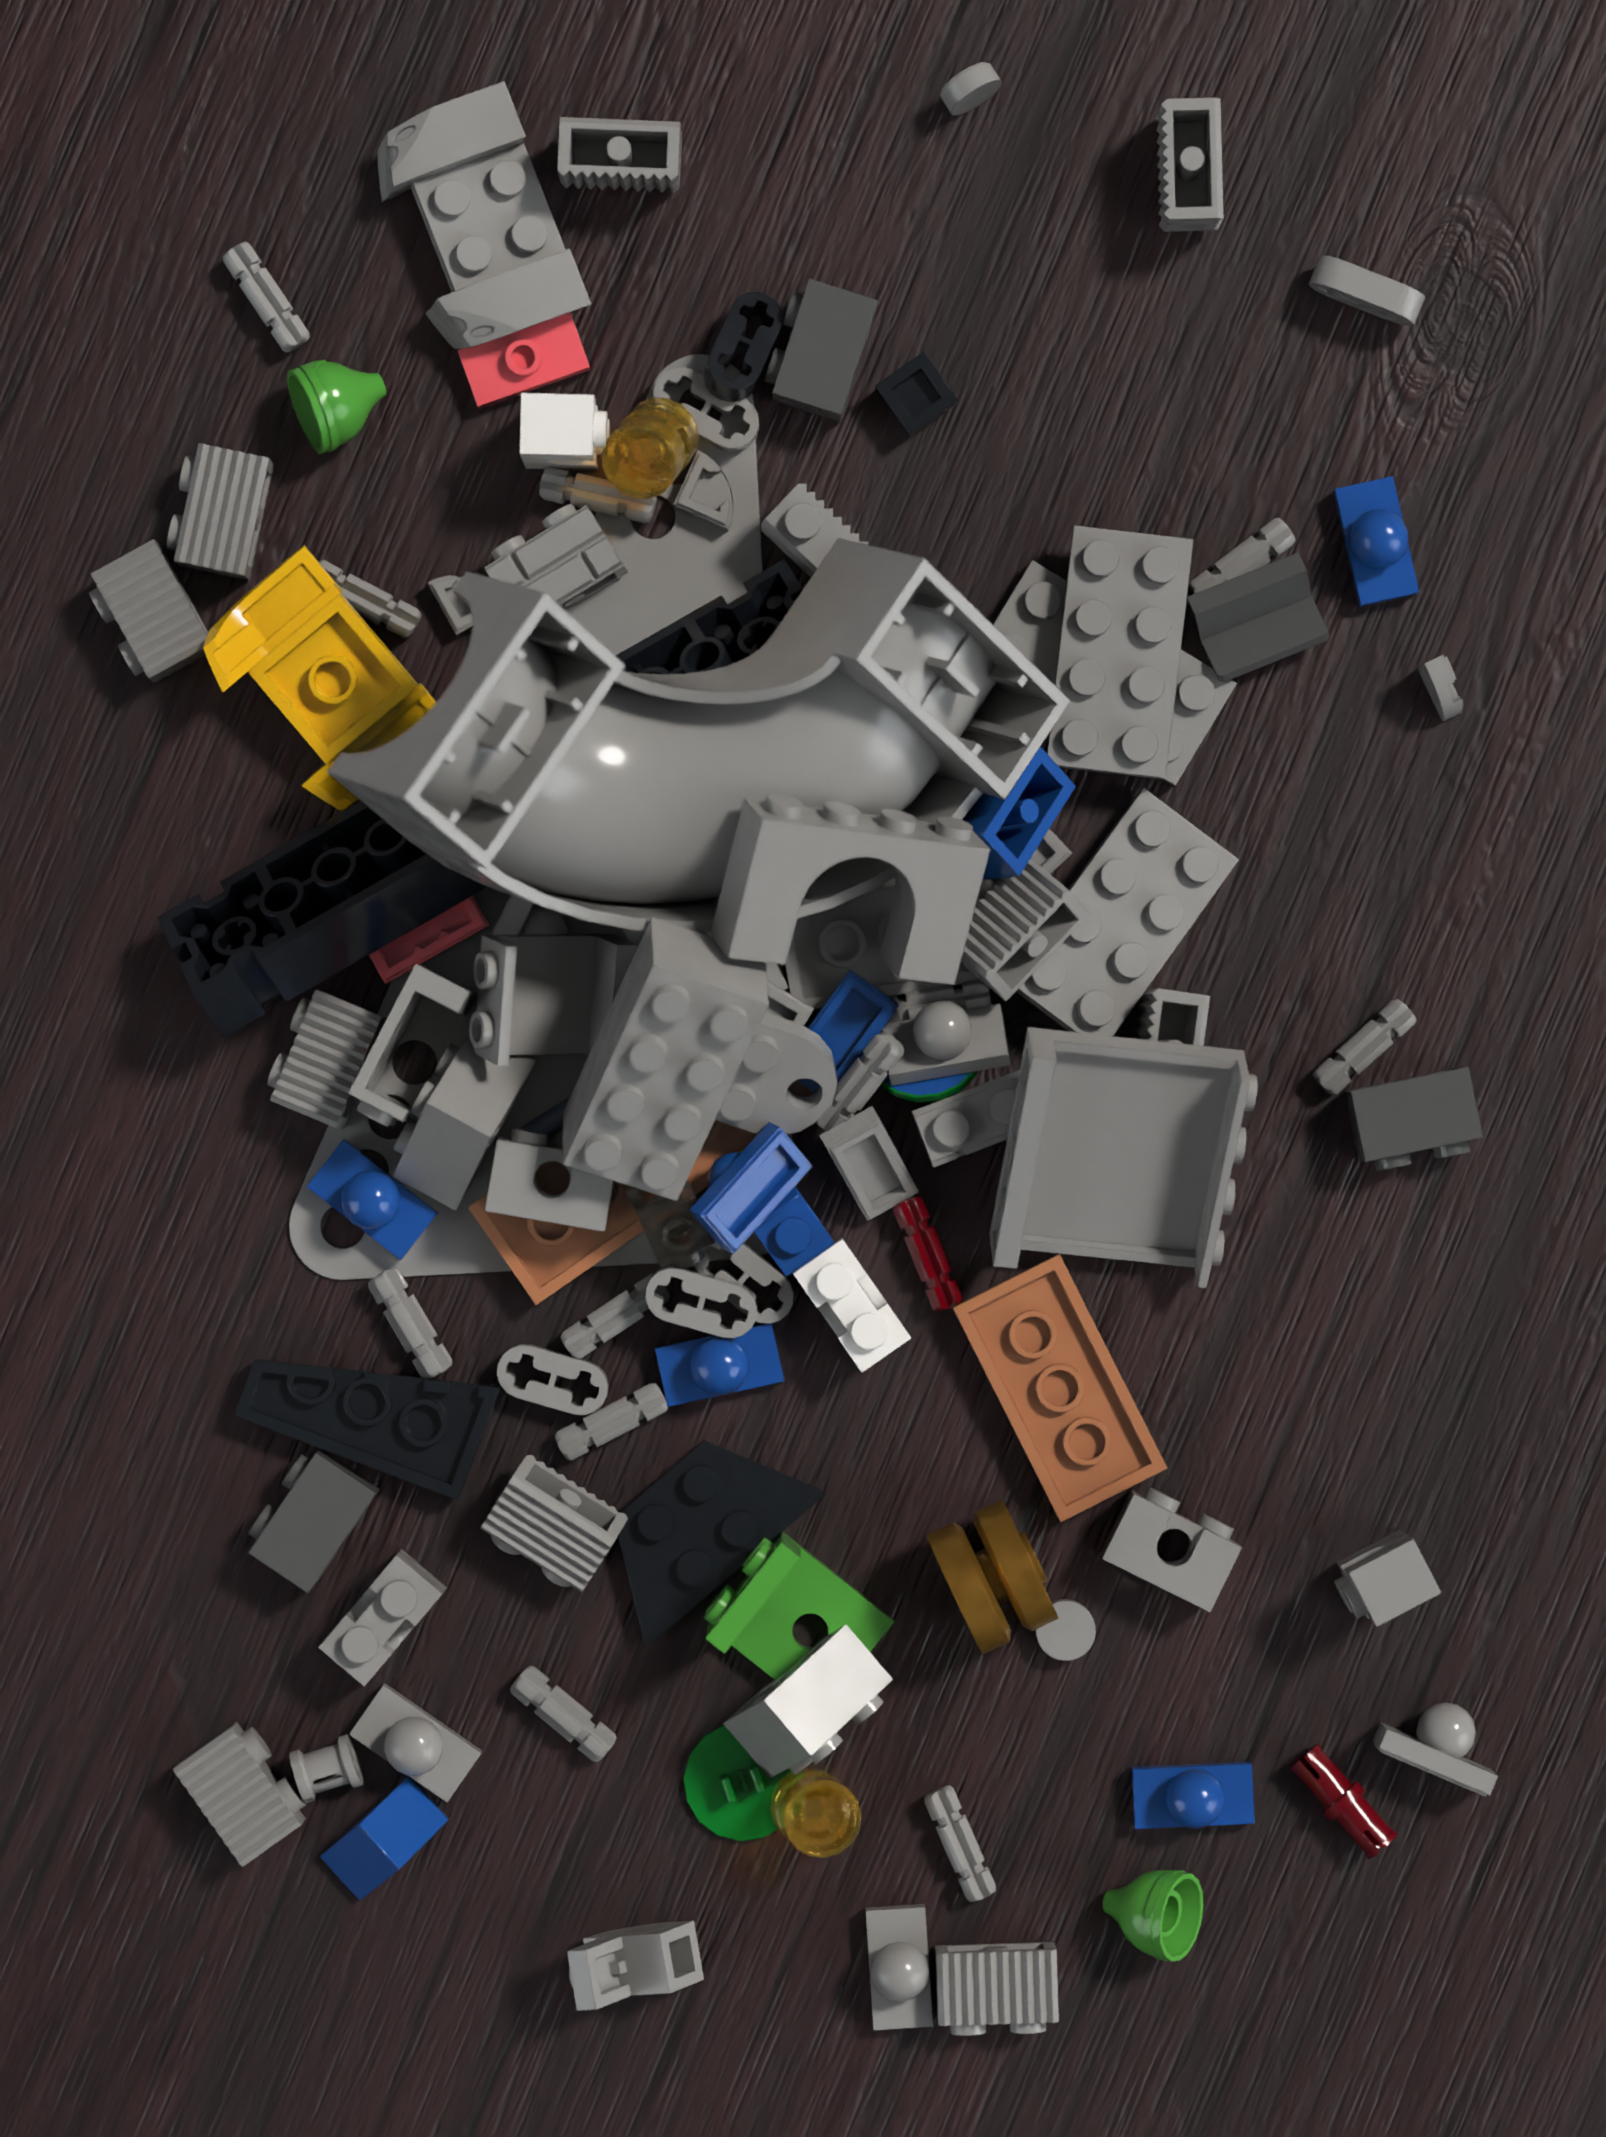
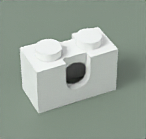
M521 393L520 456L525 468L545 469L547 467H554L563 470H597L598 455H609L610 421L607 419V411L598 410L595 396L587 394Z
M843 1238L837 1240L833 1245L793 1272V1275L816 1308L819 1309L861 1372H864L911 1339L905 1327Z

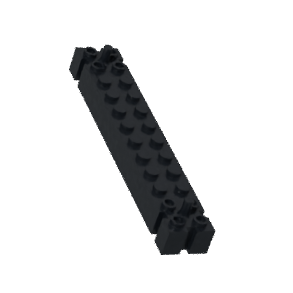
M784 559L743 582L747 593L727 604L721 595L617 654L616 657L626 665L622 671L642 674H687L731 665L747 658L769 640L803 588ZM360 801L220 881L224 890L221 894L207 902H204L201 896L197 894L160 915L157 919L171 949L181 961L180 968L195 999L224 1038L265 1014L262 1008L263 1002L276 1004L283 998L286 1002L487 888V886L442 865L407 840L365 803Z

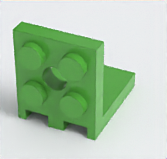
M783 1531L776 1537L773 1543L765 1537L759 1542L742 1565L744 1566L742 1571L747 1575L738 1585L736 1591L727 1584L705 1611L706 1616L704 1617L709 1622L706 1640L724 1654L730 1646H733L774 1680L784 1675L813 1648L801 1645L794 1638L793 1625L802 1615L816 1614L823 1618L828 1626L827 1635L847 1624L869 1652L872 1651L894 1623L892 1617Z

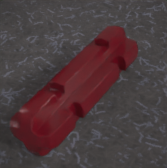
M914 1196L897 1203L893 1207V1212L900 1229L905 1228L907 1236L904 1237L921 1282L926 1281L928 1289L925 1292L932 1309L936 1312H941L962 1302V1295L955 1278L950 1279L948 1272L951 1271V1267L934 1226L929 1227L927 1219L930 1218L924 1200L920 1196Z

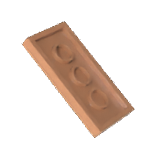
M1056 1254L952 1307L1060 1522L1168 1469L1060 1254Z

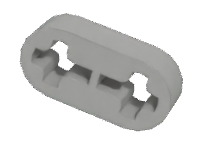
M1326 255L1319 256L1309 282L1311 288L1325 296L1404 326L1415 325L1425 300V296L1421 292L1410 286L1342 259Z
M684 366L672 367L658 377L653 389L654 403L659 414L667 421L727 452L742 451L748 448L756 439L759 431V417L754 405L746 398L737 402H727L718 399L705 386L704 375ZM683 380L689 381L691 383L690 394L695 399L703 402L704 406L699 411L688 404L682 403L678 410L671 409L669 407L670 396L664 389L668 384L678 387ZM712 408L729 416L734 412L735 408L744 412L743 424L749 429L745 435L735 432L730 439L721 436L722 424L708 414Z
M707 1234L698 1242L693 1257L695 1271L733 1281L745 1287L747 1286L744 1282L749 1276L765 1287L772 1280L781 1286L777 1296L783 1302L782 1305L777 1309L770 1305L764 1307L762 1311L757 1309L756 1322L771 1324L780 1321L789 1313L793 1305L794 1295L790 1280L745 1242L734 1254H731L730 1258L736 1266L743 1270L738 1279L723 1268L719 1269L715 1274L709 1272L706 1267L710 1258L704 1251L710 1245L716 1249H720L721 1246L710 1234ZM747 1287L750 1290V1292L754 1295L756 1300L755 1292L752 1291L749 1287ZM729 1294L727 1300L747 1315L748 1310L739 1306L740 1296Z
M667 1266L656 1271L646 1286L645 1299L648 1308L656 1317L670 1323L723 1338H736L747 1333L756 1320L757 1303L754 1295L747 1287L733 1281L680 1266ZM671 1277L679 1278L682 1280L681 1289L685 1293L699 1296V1301L697 1305L679 1301L675 1305L674 1310H668L663 1307L664 1297L655 1294V1289L657 1285L667 1286ZM729 1294H736L740 1296L739 1306L748 1310V1314L745 1319L735 1318L732 1326L721 1324V1313L703 1307L705 1299L726 1302Z
M520 1344L513 1346L502 1355L497 1367L499 1383L506 1393L525 1401L570 1414L587 1415L593 1413L603 1405L608 1396L609 1382L600 1366L584 1359H575L570 1355L536 1345ZM528 1354L534 1357L533 1367L535 1369L551 1373L549 1383L533 1379L528 1381L525 1388H520L515 1385L516 1375L508 1372V1364L510 1362L519 1363L523 1355ZM581 1371L590 1373V1384L599 1387L597 1397L587 1396L583 1405L572 1402L573 1392L555 1385L558 1376L577 1379Z

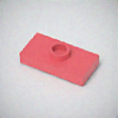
M571 312L498 339L457 350L478 409L591 370Z
M473 895L369 954L384 983L388 984L410 972L415 964L422 965L491 925Z

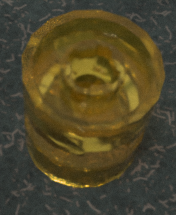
M650 398L640 402L606 440V446H604L602 451V468L608 481L619 492L636 499H650L663 494L692 460L698 448L699 430L692 414L681 404L668 398Z
M805 1767L796 1775L790 1772L779 1781L772 1794L770 1810L775 1826L793 1846L809 1856L827 1858L840 1854L853 1843L860 1830L861 1812L857 1799L844 1784L822 1769Z

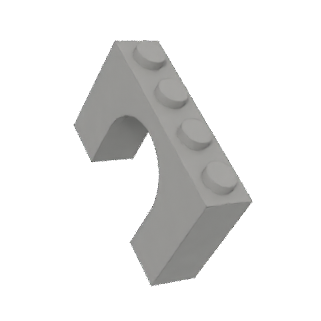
M769 794L766 801L744 798L710 936L728 958L785 965L802 900L814 880L826 869L841 861L856 857L877 858L890 863L895 875V895L879 956L900 979L954 985L990 848L975 834L971 824L953 817H938L936 823L917 821L911 814L894 809H883L879 816L863 814L851 805L833 801L825 802L823 808L803 806L801 801L781 794Z

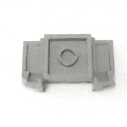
M505 81L433 106L387 132L377 152L382 202L393 199L411 189L452 293L437 298L433 306L425 314L454 349L480 345L591 305L570 248L566 250L526 150L524 144L526 135Z

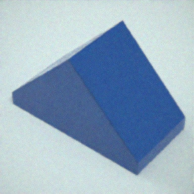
M407 1776L323 1852L320 1858L360 1901L396 1873L449 1818L411 1777Z

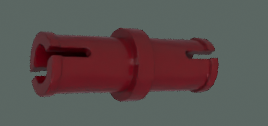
M1316 1743L1307 1750L1308 1753L1306 1755L1302 1754L1294 1761L1289 1769L1297 1774L1325 1806L1321 1812L1329 1821L1336 1819L1365 1852L1366 1857L1371 1859L1380 1852L1379 1848L1381 1846L1385 1848L1398 1834L1386 1824L1362 1796L1365 1791L1364 1788L1357 1781L1351 1784L1322 1751V1747Z

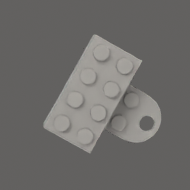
M651 917L564 1109L563 1164L677 1201L715 1120L758 1134L769 1122L779 1126L786 1134L800 1132L819 1121L832 1105L837 1086V1075L832 1051L819 1034L799 1023L766 1013L769 1006L766 962L728 958L712 937ZM803 1078L812 1079L820 1085L816 1093L806 1097L792 1094L788 1087L796 1080Z

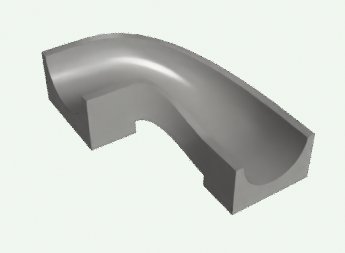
M841 538L836 540L773 635L759 650L731 665L687 674L660 675L622 671L626 665L546 593L466 571L453 592L471 608L473 617L472 636L462 665L447 690L424 717L405 733L371 751L357 754L341 752L328 770V773L411 843L442 865L484 886L588 922L645 931L651 917L699 933H709L712 929L744 798L766 801L769 794H781L801 801L803 806L823 808L825 802L833 801L851 805L863 814L880 816L881 810L894 809L911 814L917 821L936 823L937 818L942 816L962 820L983 793L1006 799L1070 700L927 560ZM856 857L831 866L821 873L808 888L802 900L797 919L832 909L880 887L895 877L892 865L877 858Z

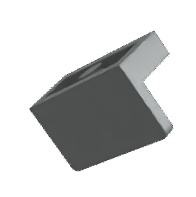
M1299 553L1187 597L1194 631L1220 682H1226L1329 639L1327 626L1312 598L1308 572Z

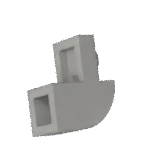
M694 1920L652 1923L611 1930L583 1938L584 1945L567 1951L570 1967L569 1979L574 1990L577 2011L597 2010L634 1995L670 1994L704 1980Z

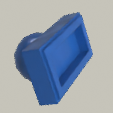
M1390 476L1334 489L1333 495L1358 606L1363 607L1417 595L1419 588L1409 548L1408 530L1403 521L1394 477Z
M849 969L807 1027L819 1034L832 1051L837 1084L857 1057L861 1058L864 1054L863 1049L873 1036L880 1033L899 1006V1003L851 969ZM803 1078L797 1080L814 1093L820 1088V1085L812 1079Z
M769 1122L742 1152L725 1153L714 1161L708 1171V1190L692 1206L690 1212L722 1249L734 1254L813 1166L779 1126Z
M345 1139L341 1141L306 1186L345 1216L353 1225L359 1227L400 1260L406 1256L439 1213Z
M772 1323L752 1326L747 1333L736 1338L710 1335L655 1347L667 1407L784 1382Z
M1250 1761L1131 1767L1135 1829L1173 1827L1198 1829L1217 1825L1255 1824L1253 1771Z

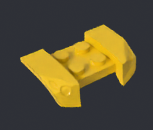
M303 545L248 591L209 630L203 649L222 692L226 691L247 672L251 675L324 761V764L301 786L333 807L344 811L361 800L328 773V770L340 753H363L393 741L423 718L436 704V700L421 683L418 684L343 596L341 593L343 590L308 548Z

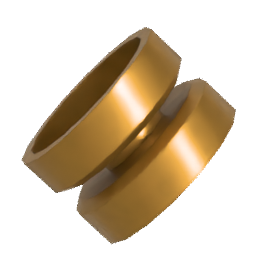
M1002 1499L975 1511L973 1523L985 1546L983 1550L975 1553L963 1528L954 1522L926 1535L982 1655L1010 1642L1011 1629L1000 1607L1002 1603L1010 1600L1022 1626L1030 1631H1034L1059 1619L1043 1583L1048 1581L1025 1532L1018 1533Z

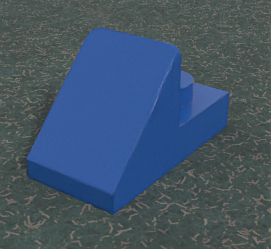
M796 1186L754 1231L786 1277L835 1243Z

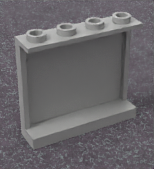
M1028 1027L989 1233L993 1266L1017 1269L1021 1250L1194 1267L1198 1287L1207 1288L1211 1266H1220L1223 1258L1224 1231L1219 1230L1222 1214L1231 1215L1234 1206L1235 1180L1230 1179L1233 1163H1242L1245 1155L1246 1128L1241 1127L1244 1110L1253 1111L1257 1097V1076L1249 1074L1244 1050Z

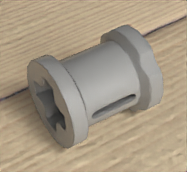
M348 1734L339 1736L337 1744L303 1754L300 1750L292 1751L289 1754L295 1782L305 1803L315 1801L316 1794L336 1787L350 1784L353 1788L363 1785L359 1760Z

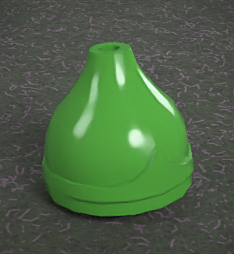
M326 360L312 361L296 366L295 369L287 372L288 390L299 424L311 447L318 454L332 452L338 449L340 445L354 439L363 429L374 406L386 396L385 384L379 373L360 372L336 362H328Z
M1177 1869L1153 1870L1140 1874L1123 1887L1106 1892L1103 1899L1104 1912L1118 1923L1126 1939L1141 1952L1161 1961H1180L1189 1953L1196 1941L1202 1922L1204 1905L1200 1882L1192 1873Z

